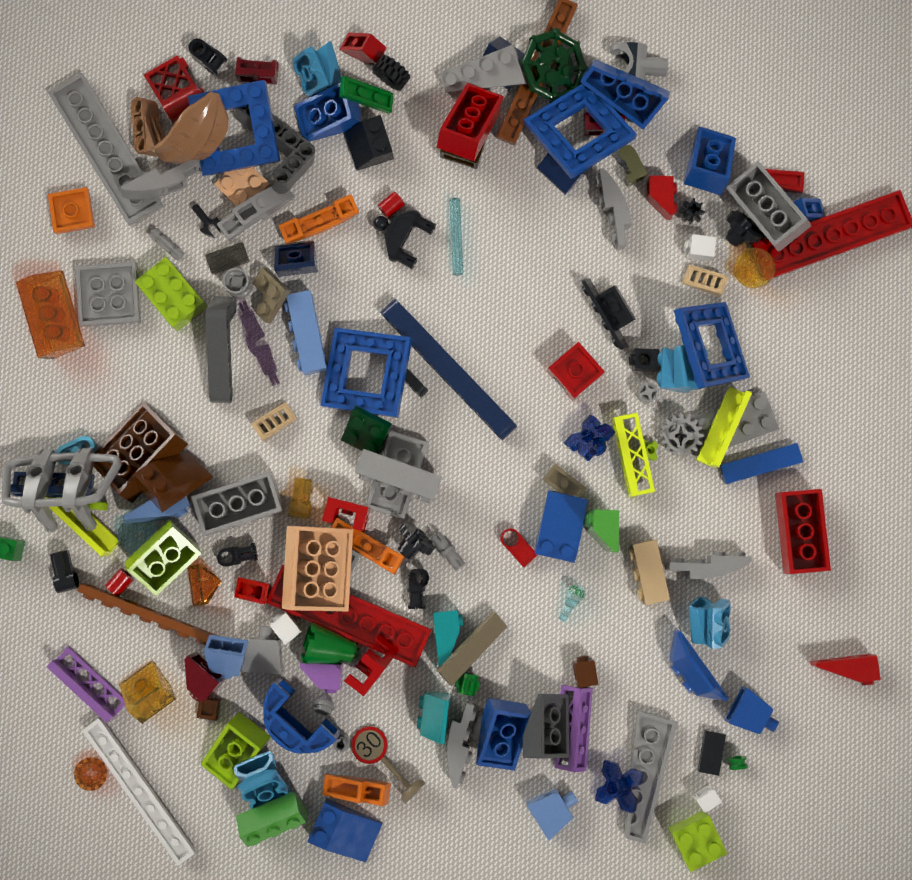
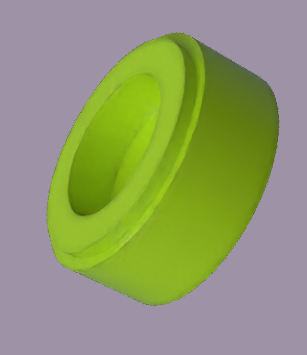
M108 502L87 504L90 509L108 511Z

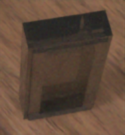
M243 242L205 255L212 275L250 262Z

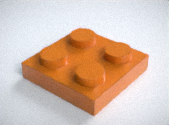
M87 187L48 194L53 232L55 234L95 228L90 192Z

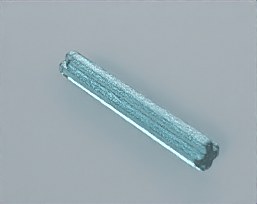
M450 198L453 275L461 276L464 272L460 199Z

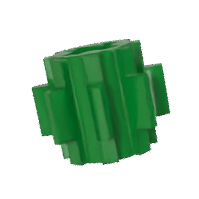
M464 672L455 682L456 692L475 696V692H479L481 683L478 681L479 676Z

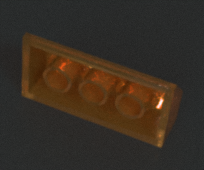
M62 270L34 274L16 282L38 358L55 359L85 346Z

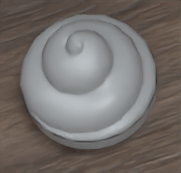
M328 693L315 700L314 711L316 713L330 715L331 711L334 710V702Z

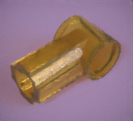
M295 478L293 496L290 499L288 509L289 517L310 518V497L313 480Z

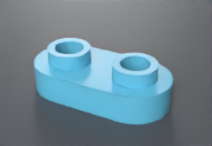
M81 436L60 446L56 453H76L80 448H84L86 443L95 452L97 445L93 438ZM58 461V462L61 463V464H63V465H70V462H71V461Z

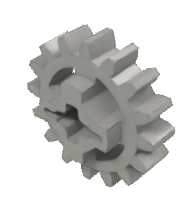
M684 413L680 414V418L676 414L672 415L673 421L669 418L665 421L668 425H662L661 428L665 432L660 433L661 437H665L661 444L667 443L668 445L665 450L672 449V455L680 452V457H683L685 452L689 456L692 455V449L697 452L699 450L697 444L702 445L703 441L700 438L705 436V433L700 432L703 425H697L699 419L693 421L692 414L686 418ZM678 422L677 429L670 431L672 425ZM687 423L690 424L694 428V430H691L687 426ZM681 430H683V434H687L683 439L678 435ZM670 439H673L677 443V446L674 445ZM695 439L694 443L687 447V441Z

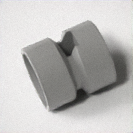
M231 268L226 271L223 276V285L231 296L237 299H244L251 294L253 282L241 268Z

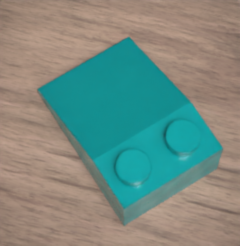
M425 691L424 696H420L419 708L423 709L422 717L418 716L417 729H421V736L439 744H445L449 693Z

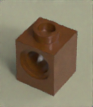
M589 656L576 657L577 661H572L576 686L582 688L599 685L595 660L593 658L589 659Z

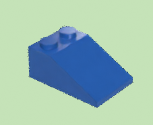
M340 82L294 105L301 135L309 142L345 133L363 121L359 104L339 97Z
M698 127L686 168L684 184L722 195L730 180L736 138Z
M548 490L534 547L535 554L575 563L588 499Z
M493 698L487 699L480 728L476 758L478 766L515 771L523 748V734L531 715V711L525 703Z
M326 798L307 842L326 851L366 862L383 823Z

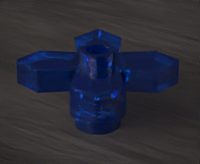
M589 415L582 422V431L571 434L564 441V444L573 452L578 450V454L583 459L590 461L593 456H600L606 451V441L615 434V431L606 423L600 425L601 422L596 417Z
M605 760L601 773L605 777L606 782L604 786L597 788L595 801L609 804L614 799H617L621 810L629 813L636 812L638 800L631 789L642 784L644 772L631 768L622 774L618 763Z

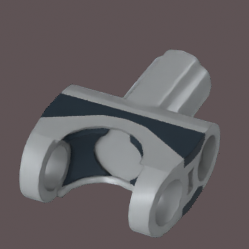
M622 42L610 46V54L623 59L627 65L622 71L645 80V75L666 77L668 58L647 57L646 44Z

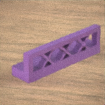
M70 646L56 660H52L46 666L106 723L113 720L129 702ZM70 654L74 658V667H67L61 661ZM79 669H86L89 672V681H82L79 678ZM93 683H101L104 686V694L97 695L94 692ZM108 697H116L122 703L113 710L108 705Z
M561 685L560 694L574 691V699L571 703L569 702V712L572 715V721L569 723L568 765L562 764V758H555L554 768L570 772L586 771L593 688Z

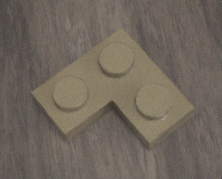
M261 267L252 284L263 294V297L254 312L265 323H271L290 290L268 268Z
M555 463L542 478L556 491L567 495L581 497L587 489Z

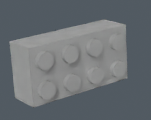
M759 161L726 187L778 252L811 227L808 219Z
M365 449L361 453L355 473L359 474L358 478L370 483L372 479L379 481V486L389 490L391 486L398 488V493L410 496L411 493L418 495V500L429 503L430 500H435L442 480V476Z
M266 472L191 496L203 536L213 535L285 511L272 472Z

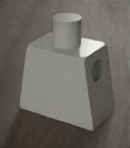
M260 626L259 638L252 637L249 639L242 672L282 674L284 672L281 639L272 638V628L270 626Z

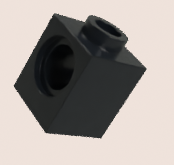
M635 348L632 354H629V366H632V371L656 372L659 370L657 359L659 349ZM639 356H646L648 358V364H641L639 362Z

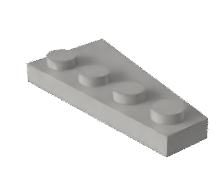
M514 45L440 73L446 93L462 91L466 83L483 89L527 84Z

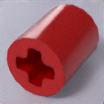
M394 191L377 206L383 215L389 219L405 206V203Z
M120 568L105 586L112 594L119 597L134 581V578L126 570Z

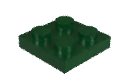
M355 406L341 441L361 451L365 449L379 454L392 423Z

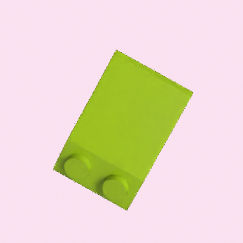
M238 712L227 723L200 765L233 790L240 781L234 773V767L258 756L271 736L242 713Z

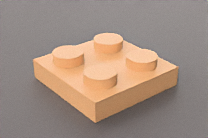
M253 167L225 172L214 183L236 207L271 186Z

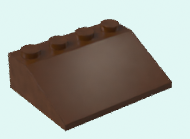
M143 401L101 445L95 454L116 455L121 459V468L110 486L118 495L133 503L143 493L138 487L134 473L150 462L180 454L188 443ZM94 462V468L105 478L113 463Z

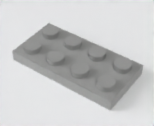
M765 392L750 397L728 448L779 429ZM718 409L692 418L693 421L699 419L698 426L703 425V428L700 430L701 433H705V436L700 438L703 442Z
M390 430L382 456L421 469L429 442ZM374 480L366 507L404 520L413 493L410 496L398 493V488L391 486L389 490L379 486V481Z

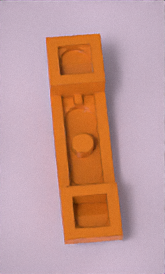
M352 194L333 202L334 204L300 219L294 218L278 225L285 243L289 244L312 237L359 214Z
M336 518L331 528L353 529V526ZM353 529L352 550L395 575L405 556L364 532Z

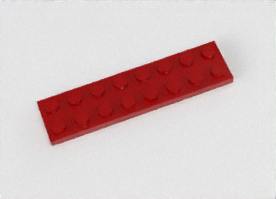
M901 190L810 222L811 227L779 252L767 238L760 240L758 243L754 242L751 246L763 277L767 281L912 228V217Z
M284 565L281 566L266 600L267 604L386 654V651L374 643L377 637L381 635L399 649L394 659L416 668L432 629L352 594H349V611L282 609Z

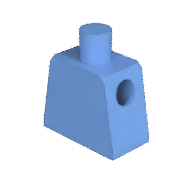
M209 634L204 649L209 671L221 674L224 679L239 676L248 640Z
M554 789L526 801V804L543 833L550 840L573 819L569 808L579 801L572 791L561 797L557 789Z

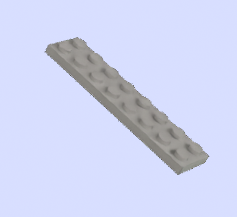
M80 73L48 92L127 224L131 226L162 208L164 205L159 197L129 199L123 198L121 195L120 186L129 179L134 180L140 177L143 171L84 74Z

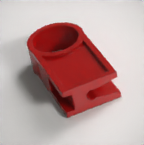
M510 528L502 532L500 537L502 545L506 547L523 568L538 556L517 530ZM513 531L518 535L516 545L507 546L504 543L503 536L505 532Z

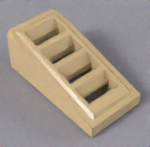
M689 265L682 284L720 297L723 294L729 276ZM693 272H696L694 282L690 281ZM704 275L702 283H698L700 276ZM708 278H712L710 285L707 286ZM716 280L720 281L718 288H714Z
M285 402L257 419L251 425L261 440L266 441L295 421L297 417ZM284 410L289 419L286 420L280 411ZM276 414L278 415V417H279L280 420L282 421L281 424H279V423L276 421V419L274 418V415H276ZM270 419L275 428L272 429L267 420ZM261 424H264V426L267 428V433L263 431V429L260 426Z

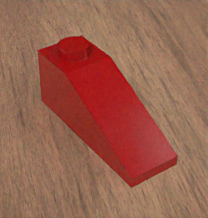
M869 653L810 661L811 666L860 682L861 685H873L874 681L881 680L878 658L874 654Z

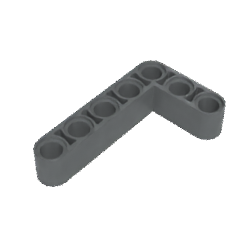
M249 106L234 109L235 119L253 131ZM272 115L278 150L287 156L273 172L272 188L276 193L284 194L313 165L315 146Z
M215 296L206 308L208 381L211 403H232L230 322L236 314V297Z

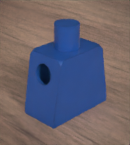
M744 686L741 687L725 718V721L731 725L757 734H761L764 727L774 732L779 724L778 720L770 717L773 708Z

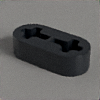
M407 369L405 383L422 398L428 392L427 388Z

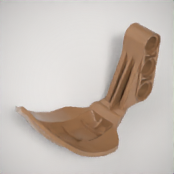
M210 91L203 98L188 106L179 116L166 137L159 121L158 105L155 101L135 97L131 103L135 151L138 154L158 156L163 162L181 164L189 160H204L219 147L228 131V115L220 94Z

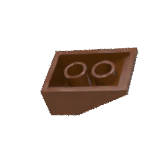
M189 452L150 462L134 473L138 487L162 513L213 478Z

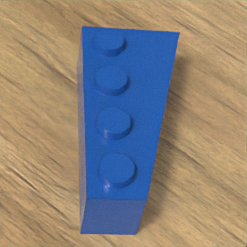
M596 59L583 74L580 81L643 130L666 103L670 95V91Z

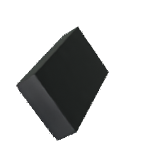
M704 730L698 772L720 775L726 734Z

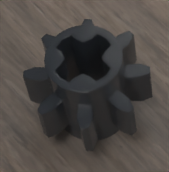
M695 198L690 203L685 200L683 203L685 208H680L679 210L680 213H683L681 220L689 221V225L694 220L699 223L701 220L699 215H704L705 213L704 210H701L703 203L695 202Z

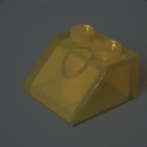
M153 660L119 684L128 713L142 724L176 700L170 683Z

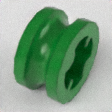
M746 756L729 757L728 762L731 763L729 769L742 770L748 768V764L745 763Z

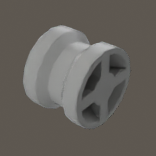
M652 382L643 383L636 392L638 400L645 404L653 402L659 394L658 387Z

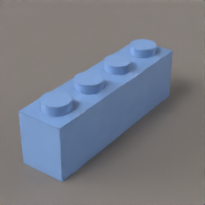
M310 290L288 294L284 305L286 313H290L291 320L288 321L290 332H294L296 339L292 340L294 351H298L300 358L296 360L298 370L302 371L305 376L327 371V362L312 293Z

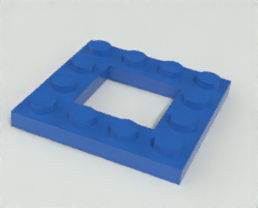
M261 80L211 91L220 94L225 110L249 106L255 144L220 151L218 147L209 157L200 160L202 176L280 162L266 81ZM210 91L189 95V105L194 104Z
M584 84L579 85L524 119V125L571 179L635 140L637 135L609 103ZM584 108L605 133L575 150L555 125Z
M726 302L682 307L673 310L698 389L750 378ZM715 325L716 335L720 340L722 354L726 362L710 365L699 327Z
M334 328L320 406L352 411L355 406H358L374 415L399 418L412 338ZM352 351L387 356L381 394L346 389Z

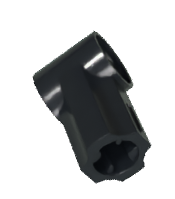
M69 550L50 554L55 575L53 576L55 591L62 593L78 589L79 578L73 570Z

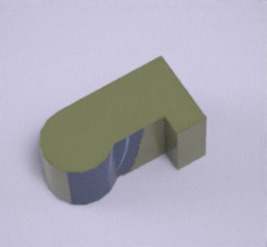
M625 145L620 148L617 154V162L623 166L627 174L624 182L629 187L644 180L647 172L634 147Z

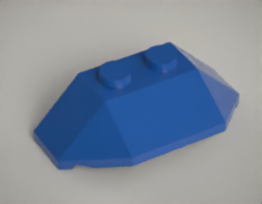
M675 630L669 659L672 663L670 668L677 677L681 676L685 681L682 683L689 694L693 693L699 697L727 701L729 697L681 630Z

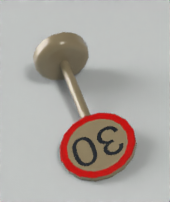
M368 726L356 732L351 744L352 753L356 759L366 764L377 763L381 760L407 788L401 796V800L406 804L425 785V781L417 779L411 785L384 757L387 753L388 742L383 731L376 727Z

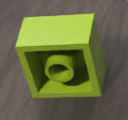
M701 811L668 827L683 862L690 872L728 854L707 812Z

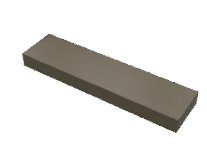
M492 611L438 668L437 672L452 686L507 628V625L497 613Z

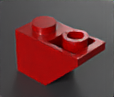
M649 176L647 180V201L666 220H671L677 212V202H674L677 183L674 182V176Z

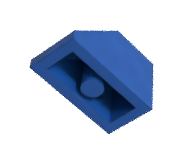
M800 198L793 201L809 222L826 217L821 199Z

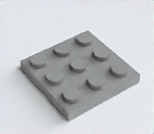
M136 262L75 266L78 322L80 327L141 322L139 287L135 283L138 279V265Z

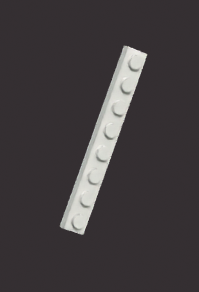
M100 717L82 731L175 863L179 866L194 855L197 851L104 720Z

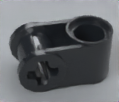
M199 38L191 40L188 45L192 58L214 76L218 74L217 71L221 65L228 61L220 51ZM197 48H203L201 53H194Z

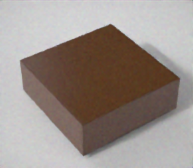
M209 698L204 702L199 701L196 718L217 721L221 699Z

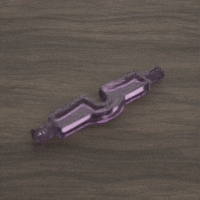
M242 301L243 304L240 302L238 305L243 315L240 317L247 332V346L250 352L258 358L263 373L269 376L272 386L278 385L280 383L276 375L278 369L270 346L268 344L256 346V342L264 338L265 333L259 325L255 313L249 310L246 301Z

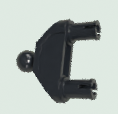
M417 210L394 217L390 224L384 216H377L373 220L374 229L386 231L384 237L389 261L395 263L398 261L410 269L414 268L418 258L402 251V248L412 229L417 227L432 235L437 225L423 218L422 214Z

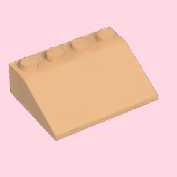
M287 526L282 609L349 611L353 529Z

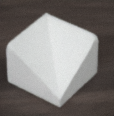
M710 785L693 795V798L705 813L722 803L716 791Z

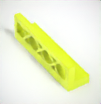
M728 387L696 461L714 469L720 467L752 395L751 392L747 390L741 392Z
M638 412L612 418L628 498L655 492ZM634 418L635 428L632 432L624 428L623 420ZM631 437L639 441L640 446L636 452L628 446ZM636 456L644 462V467L640 472L633 468L632 462ZM642 476L648 480L649 489L638 491L637 481Z
M62 506L49 507L101 557L109 556L122 542L92 513L91 515L96 521L97 526L92 531H89V528L86 531L72 509L70 512H66Z

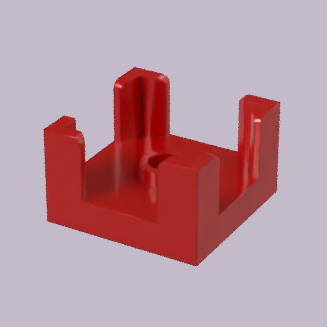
M579 341L546 370L552 378L555 377L566 389V394L572 401L605 373Z
M328 497L322 521L334 523L340 509H342L341 513L353 516L355 512L356 515L352 528L365 532L371 510L369 507Z
M381 635L377 637L374 643L387 652L383 658H380L368 649L356 665V668L368 676L364 683H361L351 674L344 680L363 697L399 651L398 648Z

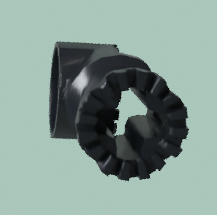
M251 543L250 546L240 548L235 546L222 549L217 554V561L224 567L238 565L243 561L253 559L258 561V554L255 552L257 551L256 545ZM224 552L232 554V561L228 564L223 563L221 560Z
M414 569L408 575L410 577L408 578L409 588H407L410 602L408 609H415V607L416 609H425L423 592L429 582V574L425 569ZM418 573L421 574L422 578L420 583L417 582Z

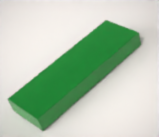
M347 76L341 77L339 97L387 114L392 113L394 93Z

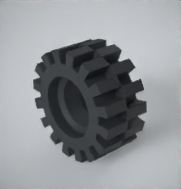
M382 55L372 68L373 72L378 78H381L382 82H385L387 86H391L392 89L401 91L411 78L405 67L388 55Z

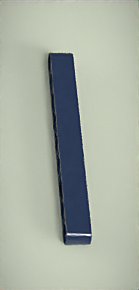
M396 299L392 300L380 312L401 336L412 338L411 346L501 440H504L517 427L513 420Z

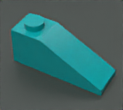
M458 609L433 612L439 667L451 656L460 632L459 626H463L462 614H458Z

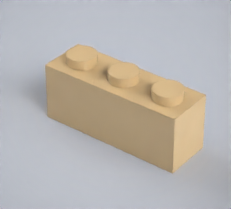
M657 540L630 544L631 549H628L630 561H633L635 569H632L634 580L638 581L639 589H637L639 601H642L644 605L670 600Z

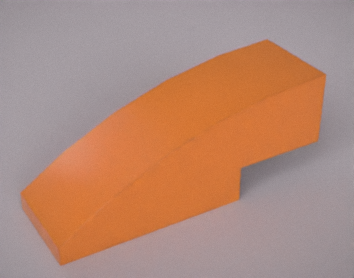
M325 774L322 795L356 803L364 802L384 806L389 801L391 783L353 776Z

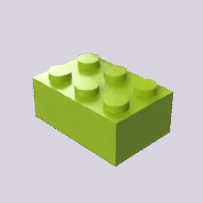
M166 256L135 281L137 286L177 332L208 306Z
M169 519L125 561L126 570L157 596L202 553L199 546Z

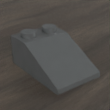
M569 694L537 695L523 734V758H569Z

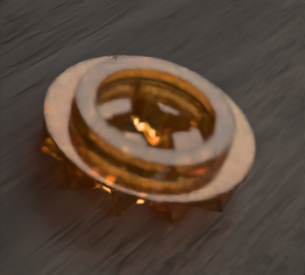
M87 757L81 760L75 767L74 779L80 788L93 791L105 783L108 769H106L105 762L99 760L98 757ZM90 767L92 771L99 772L93 776V779H91V776L83 775L90 771Z

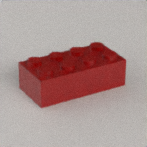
M466 83L440 128L436 148L475 161L499 117L504 96Z
M822 489L775 493L783 574L831 571Z

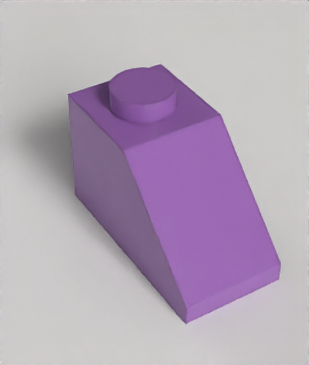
M300 663L302 671L319 689H324V693H336L337 690L342 688L343 664Z

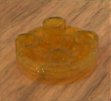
M746 249L736 259L734 276L746 287H763L772 280L775 274V261L772 255L764 249Z

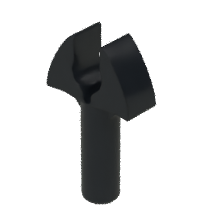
M198 204L192 206V210L203 223V228L200 231L204 235L215 238L210 232L209 225L215 226L221 233L217 225L220 222L217 217L209 219Z

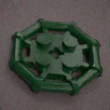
M553 28L551 31L536 36L532 35L529 38L530 42L522 60H520V65L523 68L530 92L533 91L552 103L582 84L580 82L582 76L589 67L586 66L579 40L576 41L559 31V28ZM551 39V46L543 48L540 44ZM558 40L570 47L566 49L563 46H559ZM536 49L538 56L536 60L531 61V57ZM572 51L574 52L578 66H574L570 55ZM552 61L557 64L556 72L555 69L550 68ZM531 67L534 68V71H535V74H536V77H537V80H536V81H535V78H534V75H533V72H532ZM574 72H578L572 84L569 80ZM540 83H542V84H543V83L547 84V85H548L547 87L550 88V91H548V90L544 89L543 87L539 86V84H540ZM564 85L567 90L556 92L558 86Z

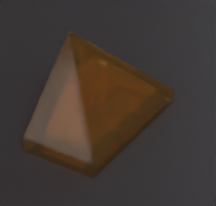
M203 564L188 566L193 606L206 605L222 581Z

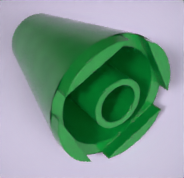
M311 622L303 643L306 654H301V663L352 664L354 660L358 659L360 648H357V643Z

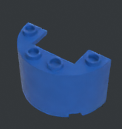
M280 677L270 686L263 703V720L271 738L282 748L298 754L316 753L332 745L339 737L341 731L327 718L312 734L283 707V704L296 690Z

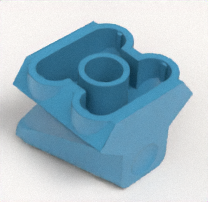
M331 41L317 51L311 46L292 59L294 71L300 76L302 89L308 97L314 96L341 82L342 76Z
M679 345L674 349L663 347L657 358L661 366V371L658 372L656 378L660 389L679 393H690L692 390H699L694 381V374L688 362L685 346Z
M698 596L689 604L692 643L718 649L728 642L730 635V600L722 598L712 604L709 599Z
M271 751L246 760L234 767L236 777L242 781L237 788L241 792L242 799L249 802L250 809L291 793V790L277 772L275 758Z

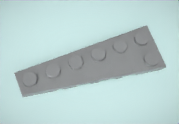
M639 710L636 712L624 837L646 844L677 722Z

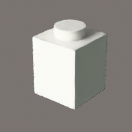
M692 234L689 240L685 242L684 252H687V259L711 261L715 254L716 237Z
M281 611L272 619L274 623L270 625L285 645L304 631L288 612L283 614Z

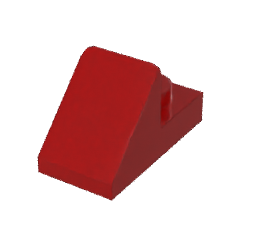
M238 577L234 597L266 604L270 583Z

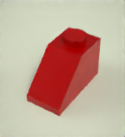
M348 33L339 50L366 64H376L380 57L384 55L387 47L371 33Z

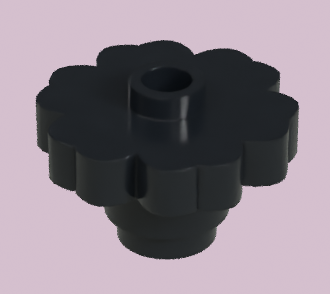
M732 210L728 214L726 220L730 223L731 228L727 231L726 239L730 244L738 247L745 241L758 243L763 238L762 231L744 213Z
M405 521L398 528L404 538L399 543L400 546L397 549L407 559H410L412 556L415 557L419 551L428 556L434 551L435 546L432 544V541L419 528Z

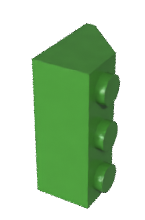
M594 509L587 511L583 526L587 527V532L606 552L619 553V510Z
M293 791L236 815L239 837L247 847L257 845L263 840L276 837L282 832L295 829L299 825L306 823L309 812Z

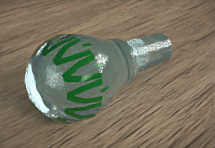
M574 584L569 587L565 606L558 617L560 620L566 622L572 609L584 599L585 590L581 585Z

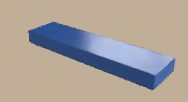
M798 443L722 464L720 469L725 484L802 463L803 459Z

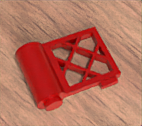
M178 55L144 74L172 123L177 121L182 112L190 106L189 95L204 93L202 87L197 88L186 69L189 66L183 57L179 59ZM178 63L180 66L178 74L170 73V67ZM156 75L163 76L161 84L152 82L151 78ZM167 77L176 78L174 86L165 85ZM180 79L189 81V86L178 88ZM163 89L171 90V96L163 100L161 97Z

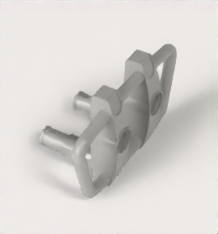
M92 447L80 448L76 453H55L54 449H41L36 456L12 459L4 465L2 469L1 500L7 506L23 508L25 513H30L32 510L37 520L44 526L46 532H49V530L54 532L58 528V524L55 522L49 507L62 506L66 512H70L72 509L76 518L81 521L83 528L88 531V528L89 531H92L96 528L97 523L93 519L87 504L98 502L103 498L121 468L122 462L116 455L95 454ZM56 461H71L70 465L66 468L63 497L45 498L52 483ZM94 462L113 463L96 493L85 496L91 482ZM30 465L26 470L27 475L22 499L10 498L11 470L17 466Z

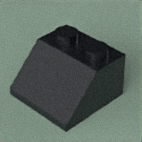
M381 115L363 120L344 133L356 171L394 159Z

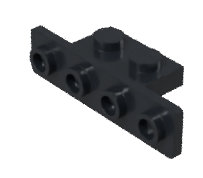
M590 278L583 279L581 281L583 284L582 289L593 301L592 307L595 312L601 315L604 328L607 331L609 330L613 336L611 338L613 344L620 350L628 348L629 346L619 329L636 319L617 285L599 294Z

